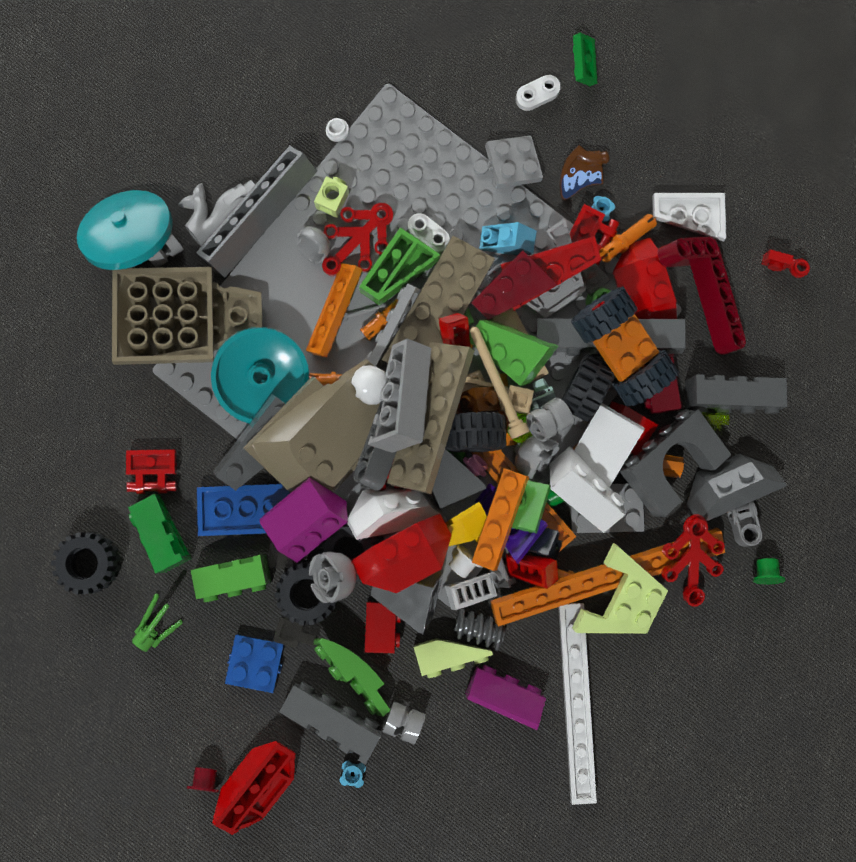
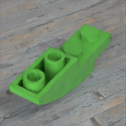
M316 638L313 641L317 646L314 648L317 655L322 660L326 659L331 666L328 669L331 675L336 680L340 679L343 682H348L352 679V682H350L352 688L357 694L363 695L366 700L364 705L372 715L376 714L383 717L391 711L377 691L384 683L366 662L335 642L323 638Z

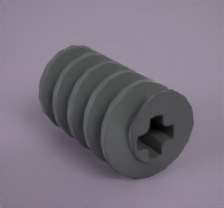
M461 608L453 633L457 631L458 639L467 634V642L476 637L477 645L484 639L487 648H489L492 642H495V650L498 651L503 642L507 624L504 627L503 625L498 626L496 622L493 624L492 616H489L484 622L482 613H479L476 619H474V611L471 610L465 616V610Z

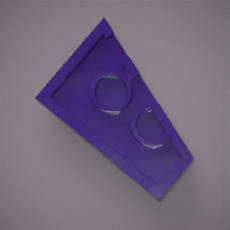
M490 483L475 501V503L480 502L486 516H488L497 490ZM541 519L537 534L511 528L505 547L517 564H519L548 526L544 520Z

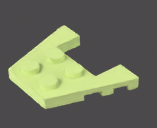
M613 543L604 564L607 567L623 572L622 579L604 615L601 616L581 609L572 629L577 633L647 634L668 590L619 546Z

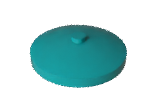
M142 190L120 192L102 200L84 216L78 228L77 243L84 257L96 267L106 270L131 268L153 257L165 245L172 231V215L166 203L154 193Z
M266 327L248 328L229 337L218 349L211 368V384L218 402L231 416L246 423H250L272 394L286 404L309 380L308 363L300 347L286 334Z

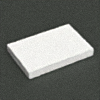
M601 403L574 451L610 487L645 428Z

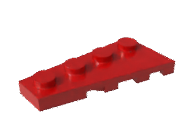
M595 236L529 256L557 285L601 260ZM512 261L506 262V263H503V264H500V265H501V268H502V271H503ZM543 293L513 307V310L515 311L516 309L520 308L521 306L525 305L531 300L539 297Z

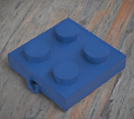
M235 635L232 653L229 654L227 662L229 667L225 684L274 693L278 673L280 674L283 664H280L284 644Z

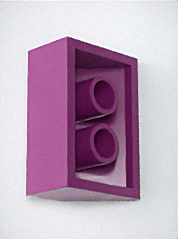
M309 477L261 517L260 524L277 550L298 562L348 522L347 502Z
M485 664L482 668L476 666L465 691L467 699L537 730L546 701L544 695L541 694L542 690L528 684L527 688L518 684L520 680L507 674L503 678L496 674V669Z

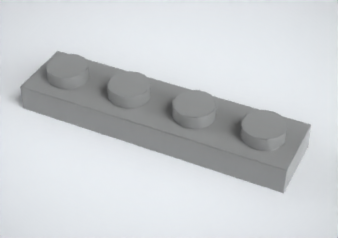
M408 283L406 287L401 288L397 296L399 301L395 309L392 308L387 315L386 321L388 323L385 329L378 333L375 340L377 344L373 352H369L366 360L370 361L373 366L382 369L384 365L382 358L420 294L421 289Z

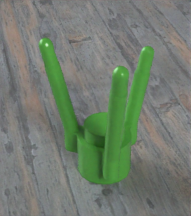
M157 593L154 595L140 625L134 631L136 635L132 639L133 644L145 652L151 646L156 648L163 639L183 623L182 620L177 621L160 636L156 637L158 633L154 628L169 608V604H165L149 626L146 625L159 598Z

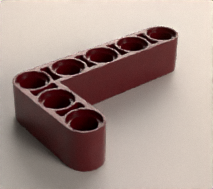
M712 237L680 238L660 247L657 254L663 266H691L716 352L720 355H725L744 348L746 345L745 334L716 240Z

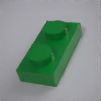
M583 33L573 35L574 74L576 81L588 86L597 84L595 39Z

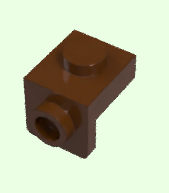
M494 386L474 387L461 394L460 406L462 413L497 412L501 410Z

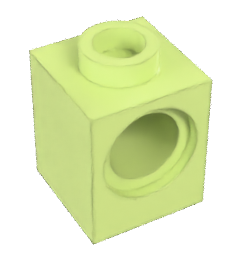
M326 176L314 200L316 209L338 218L349 195L346 182L338 177H333L332 179ZM331 191L339 193L336 199L326 197Z

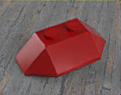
M651 238L629 245V249L622 253L612 271L617 288H625L637 306V311L634 314L638 319H677L676 298L667 269L659 261L658 248Z
M439 513L419 521L374 545L351 562L363 584L397 594L442 569L452 535Z
M277 741L252 748L222 786L212 821L213 825L233 835L239 832L240 829L249 827L264 819L294 780V751Z

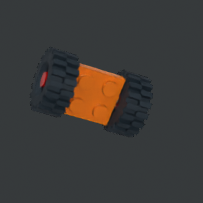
M618 287L584 307L583 310L577 313L578 315L572 318L571 323L584 343H594L616 378L612 385L625 405L634 406L638 402L642 403L645 399H650L654 397V394L663 391L664 387H668L671 384L670 382L676 379L679 371L666 351H659L634 314L637 311V306L625 288Z

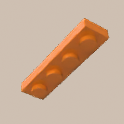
M341 263V269L335 277L306 348L307 352L327 358L363 269L356 265Z
M506 468L503 469L472 563L492 571H497L529 476Z

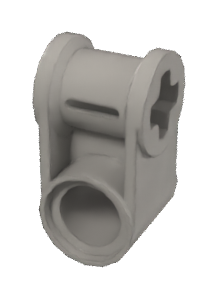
M754 501L727 512L736 543L740 546L748 547L754 546L761 541L762 531ZM746 529L752 532L753 537L750 542L744 538V531Z

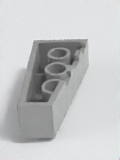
M408 338L392 345L385 373L388 383L381 390L379 398L383 400L380 415L375 414L373 424L377 425L375 436H370L368 445L393 453L423 442L425 414L427 411V390L429 388V368L431 365L430 347Z

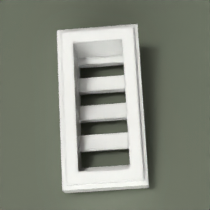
M491 572L446 585L445 589L451 610H458L496 597V589L490 577ZM483 580L487 582L489 593L485 594L482 584ZM474 583L478 584L480 596L476 595ZM468 585H469L470 592H471V596H472V598H470V599L468 598L467 591H466V587H465V586H468ZM459 588L462 592L463 601H460L457 591V589Z

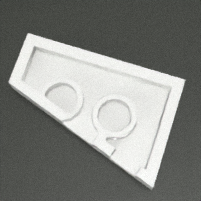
M725 193L653 194V219L655 218L656 220L717 240H726Z

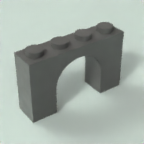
M685 409L679 412L672 424L661 428L658 432L660 435L646 442L642 446L643 450L638 455H633L625 461L626 466L620 470V473L653 516L666 517L682 502L666 480L663 472V460L670 447L675 444L685 447L702 470H716L731 456V453L699 409Z

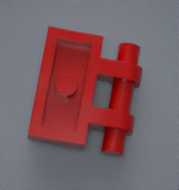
M584 204L569 233L572 243L593 237L599 232L603 235L599 244H597L600 250L616 236L619 222L611 219L608 226L601 223L605 214Z
M126 450V475H136V482H127V492L145 494L148 491H158L159 494H166L167 491L177 490L176 481H167V474H176L177 450ZM145 475H158V481L146 482Z

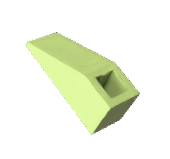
M439 638L414 645L421 675H427L428 678L441 675V670L451 668V671L465 668V663L474 661L475 664L486 662L489 660L488 656L493 655L491 649Z

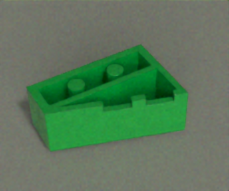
M153 494L128 507L130 511L129 519L138 530L140 541L148 554L155 574L168 572L192 559L159 494Z

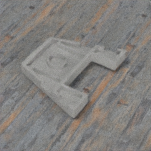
M562 219L546 231L556 247L572 243L565 219ZM498 264L488 271V276L494 280L502 272L501 265ZM581 272L531 300L526 305L545 319L549 318L586 292Z

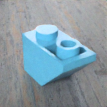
M519 222L482 226L479 249L508 255H519L522 251L526 254H533L537 231Z

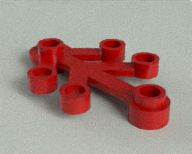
M377 203L371 210H353L351 207H344L341 210V218L346 223H350L354 219L369 220L363 227H336L334 224L325 226L324 233L330 240L337 237H352L335 256H328L323 260L322 268L328 276H336L341 269V263L359 245L360 260L358 261V267L361 268L363 261H368L370 266L367 269H363L362 272L367 273L372 269L370 233L376 227L378 241L375 244V252L381 256L383 252L377 250L378 245L384 244L386 247L388 246L386 226L393 220V210L386 203ZM382 210L386 212V216L379 218L377 213ZM350 211L352 212V217L346 219L343 216L344 213ZM334 228L336 232L334 235L329 236L327 230ZM330 261L336 263L334 269L327 268V264Z
M698 514L688 517L683 525L684 532L674 543H667L662 548L663 555L673 560L678 557L679 550L689 542V548L672 566H665L661 571V575L667 582H674L678 578V574L688 565V586L683 590V599L693 607L701 605L705 599V593L698 587L699 561L706 566L707 572L713 577L720 576L724 570L718 561L712 560L700 548V538L707 543L708 549L714 554L722 553L725 545L720 539L714 538L708 532L707 520ZM719 543L718 547L714 549V545ZM673 548V552L668 554V551ZM670 571H673L672 575L667 577V574Z

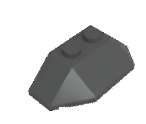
M738 454L726 459L716 470H701L696 473L687 508L692 515H701L709 521L786 487V482L774 466Z

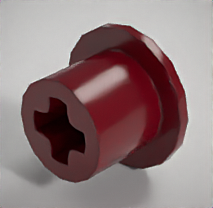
M195 767L192 786H187L186 789L219 793V790L214 789L217 770Z

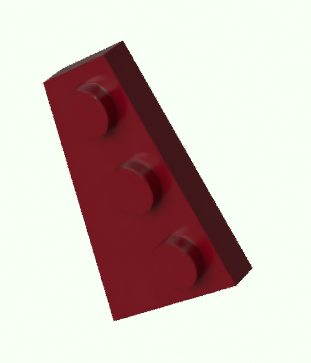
M522 251L471 303L489 320L557 286V284Z

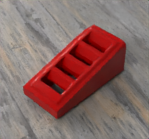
M455 313L439 318L443 344L456 345L460 343V346L471 348L467 316Z
M510 553L506 554L509 576L546 589L558 581L556 560L525 555L519 562L520 570H518V564Z

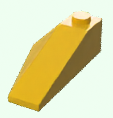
M480 502L445 522L452 535L449 546L470 542L474 539L477 543L479 542L487 518Z

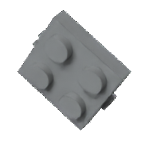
M531 135L487 141L485 148L489 159L488 170L492 171L497 188L541 182L543 175Z

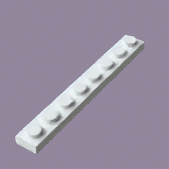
M572 603L558 607L570 800L572 805L597 803L586 633H577L572 629L580 610L584 609V603Z

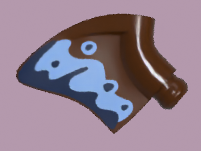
M578 145L569 154L560 175V194L563 200L569 199L585 187L603 184L602 164L609 162L608 152L586 151Z

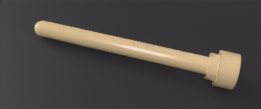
M472 327L470 334L510 422L508 432L511 439L530 432L526 422L523 423L522 419L519 420L479 328Z

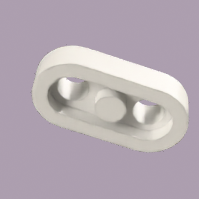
M545 75L520 87L516 94L517 106L522 110L530 111L554 100L560 91L559 80L552 75ZM545 84H551L553 88L547 89ZM529 93L532 98L527 99L524 97V94Z
M418 213L410 217L408 221L409 234L439 254L443 253L450 241L449 234L425 214ZM417 222H422L424 226L422 228H417L415 224ZM439 236L442 238V242L436 243L433 239Z

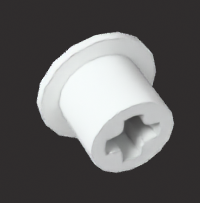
M462 545L457 546L459 552L449 563L451 569L463 578H466L475 566L482 567L472 563L474 553Z

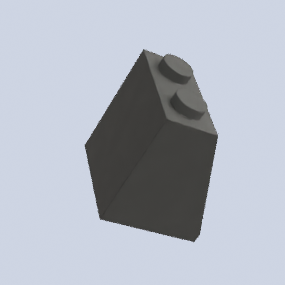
M446 449L444 450L431 493L439 510L486 489L485 484Z
M439 570L397 594L372 586L371 596L418 633L424 634L434 617L443 571Z

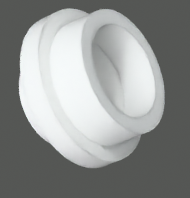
M334 118L328 122L326 134L331 141H343L349 134V126L346 121Z

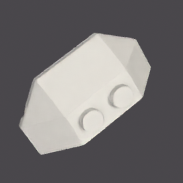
M391 485L386 486V489L383 491L363 490L348 517L347 523L355 539L358 540L399 532L439 513L444 522H446V517L441 509L439 510L436 502L424 492L406 488H394Z

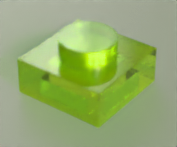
M702 413L712 429H721V425H729V415Z

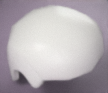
M372 365L362 366L356 370L351 381L356 389L355 396L367 405H377L383 400L379 399L381 390L388 383L385 371Z

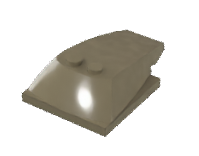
M212 267L127 268L112 270L113 365L213 362L214 351H218L220 346L229 337L248 328L262 327L261 292L238 287H219L218 283L212 282Z
M365 359L342 374L339 380L333 384L328 383L323 386L312 376L245 445L244 449L290 493L309 477L334 493L356 469L379 404L367 405L355 396L356 389L351 381L356 370L362 366L372 365L370 361Z

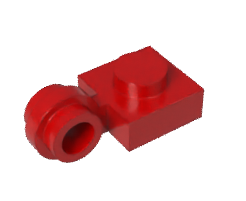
M771 249L763 255L761 262L762 265L768 266V269L773 271H782L788 268L791 275L795 278H803L810 270L806 260L793 259V255ZM797 265L801 267L802 271L798 270Z

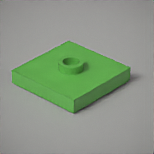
M528 480L512 528L537 534L549 496L550 485Z

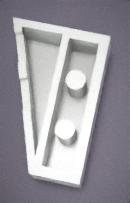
M571 446L549 464L550 489L603 533L625 515L622 497L618 493L613 492Z

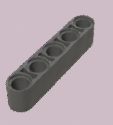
M383 401L380 402L376 414L380 415ZM372 423L354 472V481L378 491L386 482L396 452L391 453L368 445L370 436H375L377 425Z

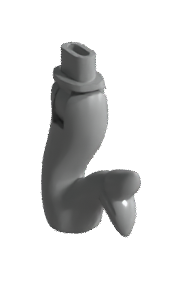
M251 180L244 185L238 184L236 187L224 192L217 200L209 218L206 194L202 183L195 187L192 195L180 201L179 207L194 209V213L185 227L200 246L207 241L254 187L255 184Z

